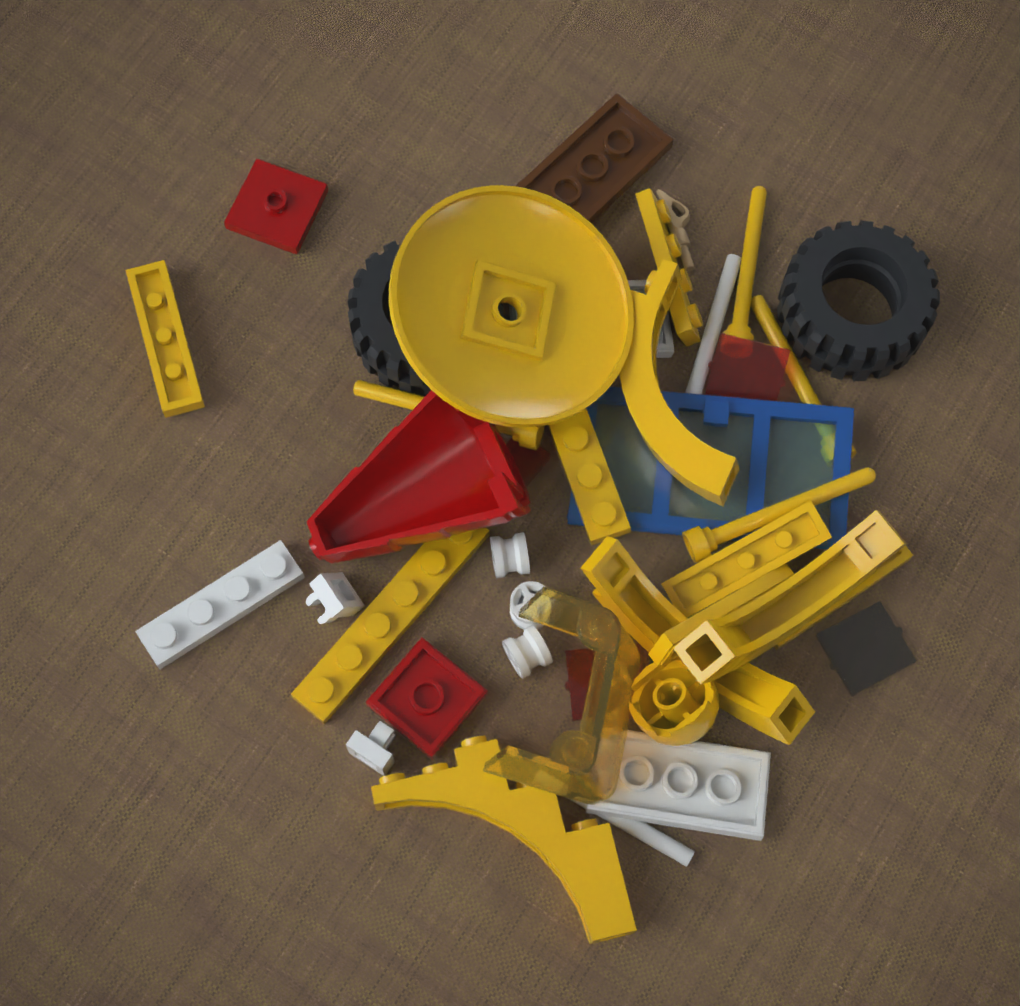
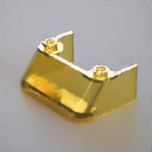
M543 586L520 608L518 617L577 636L586 647L596 651L580 730H569L560 734L551 745L549 758L508 745L485 762L483 771L585 804L595 805L610 798L617 788L631 716L629 701L632 704L634 694L631 687L634 679L639 674L641 655L638 647L611 610Z

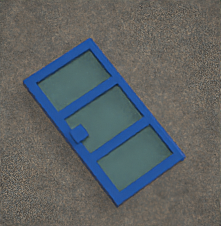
M609 387L603 395L587 407L631 531L683 536L682 532L696 526H700L701 529L708 526L711 530L850 474L854 408L661 391L668 407L687 430L712 448L737 459L739 472L724 507L684 486L655 458L644 442L631 416L622 387ZM571 491L569 511L566 516L568 525L584 526ZM849 492L815 506L832 538L814 547V549L827 550L846 535ZM752 532L734 538L732 541H738Z

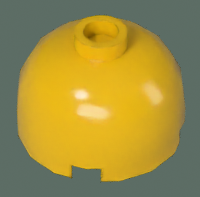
M680 659L670 660L662 666H657L654 662L651 663L634 679L631 687L634 694L632 696V704L629 701V711L634 721L644 733L661 744L681 746L692 744L699 740L712 728L719 710V694L714 682L710 681L700 684Z

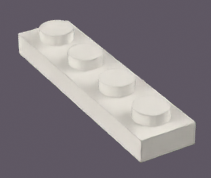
M279 540L135 632L157 667L161 670L305 577L283 542Z

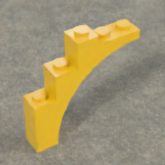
M476 736L463 740L461 742L462 747L454 749L456 767L449 768L448 763H437L422 768V775L406 778L405 773H394L379 778V785L371 786L374 805L377 811L409 806L445 808L479 817L511 833L537 853L559 878L578 910L590 945L632 935L636 932L637 929L610 823L598 825L596 818L583 820L572 824V831L566 833L553 780L542 783L541 777H532L517 782V789L509 790L497 739L487 741L486 736Z

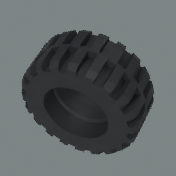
M860 220L857 226H852L851 221L838 222L833 231L830 226H826L816 231L814 238H807L799 246L797 254L793 255L778 295L780 302L777 307L778 320L783 323L781 330L788 342L793 340L795 343L792 351L799 359L805 356L810 359L809 367L818 372L822 368L831 371L830 377L840 380L843 379L844 375H852L854 382L866 381L870 374H873L874 378L879 379L888 376L892 368L899 370L906 365L911 356L916 354L937 317L936 309L940 304V291L935 289L939 282L933 268L927 269L930 259L923 250L917 252L913 248L915 242L905 235L903 238L894 234L895 229L884 225L882 229L873 227L874 222ZM843 278L867 282L878 289L886 298L890 306L892 318L873 325L850 322L839 316L829 306L824 297L822 286L833 280Z
M392 241L383 246V254L379 255L377 252H373L365 260L366 270L363 268L358 269L353 278L354 287L349 290L348 317L353 345L357 356L362 357L363 366L370 374L378 372L379 382L387 387H392L394 383L399 384L401 391L413 393L414 389L423 390V396H426L431 389L419 378L409 364L398 343L394 328L388 321L390 315V274L395 256L401 245H397L396 241ZM503 303L498 304V311L503 317L504 307Z

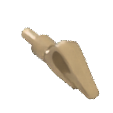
M658 189L656 191L660 200H665L672 221L667 222L670 234L674 233L676 235L682 252L680 257L683 266L687 272H690L695 267L689 252L691 243L684 229L690 220L689 210L682 203ZM672 207L676 209L678 212H680L682 216H676V214L672 210Z

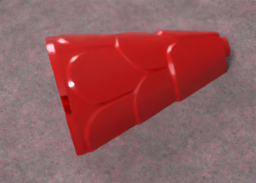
M431 390L399 426H395L360 467H354L306 521L312 536L309 539V545L319 560H326L331 564L400 552L403 546L447 539L454 534L508 523L512 519L520 518L530 513L531 509L528 504L531 501L519 468L496 425L459 411Z

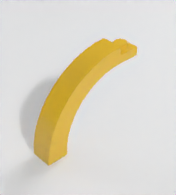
M662 258L658 270H652L647 278L644 289L646 294L631 290L634 308V327L630 350L619 373L622 391L631 416L644 442L655 458L684 486L703 498L724 507L739 472L737 459L712 448L687 430L668 407L659 386L656 360L658 340L666 314L682 280L678 264ZM625 308L619 328L622 332H625Z
M875 510L844 537L790 578L742 608L723 617L706 620L673 649L700 684L718 679L760 656L822 614L876 572L875 569L907 543L879 510Z
M607 536L580 568L596 588L592 594L610 615L648 652L651 651L664 632L688 619L651 583L618 539ZM677 656L676 658L672 659V661L679 659L681 660V658ZM749 662L713 680L719 694L720 708L756 730L788 745L793 742L815 713V710L796 684L771 675Z

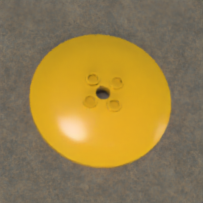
M489 185L474 187L446 197L427 210L411 227L399 247L391 269L389 309L394 332L402 352L419 378L435 394L454 408L476 419L492 424L521 428L539 427L568 419L589 407L608 390L619 375L628 356L633 337L634 308L627 276L617 255L604 236L579 212L541 192L516 186ZM508 303L512 305L517 312V319L513 321L504 319L498 311V304ZM625 308V331L622 332L619 328Z

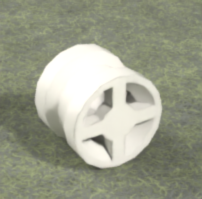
M524 532L515 533L509 539H502L500 536L490 537L496 578H503L508 572L515 571L521 575L530 574L529 556Z
M533 581L521 583L514 589L510 598L509 613L517 627L524 630L533 625L538 630L547 624L551 617L553 601L550 591L539 582ZM524 610L532 611L533 614H532V613H528V612H526V611H525V612H522V611H524Z
M533 625L525 628L523 635L516 639L509 637L502 641L509 661L522 679L529 676L531 670L538 665L547 666L553 663L551 653L544 639Z

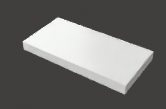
M599 725L586 813L761 841L764 837L771 752L701 741L681 746H670L656 742L644 732Z

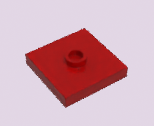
M256 158L224 221L225 228L298 255L329 191L328 184Z
M421 637L368 698L366 705L433 760L487 696L488 690Z

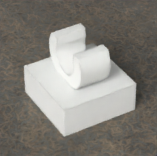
M343 572L321 573L309 583L314 593L308 596L305 603L307 606H317L322 603L326 609L325 613L317 619L319 624L332 623L339 617L354 616L365 606Z
M379 721L369 738L356 730L347 742L346 747L351 755L381 775L386 776L394 764L393 755L386 749L396 735L392 728Z

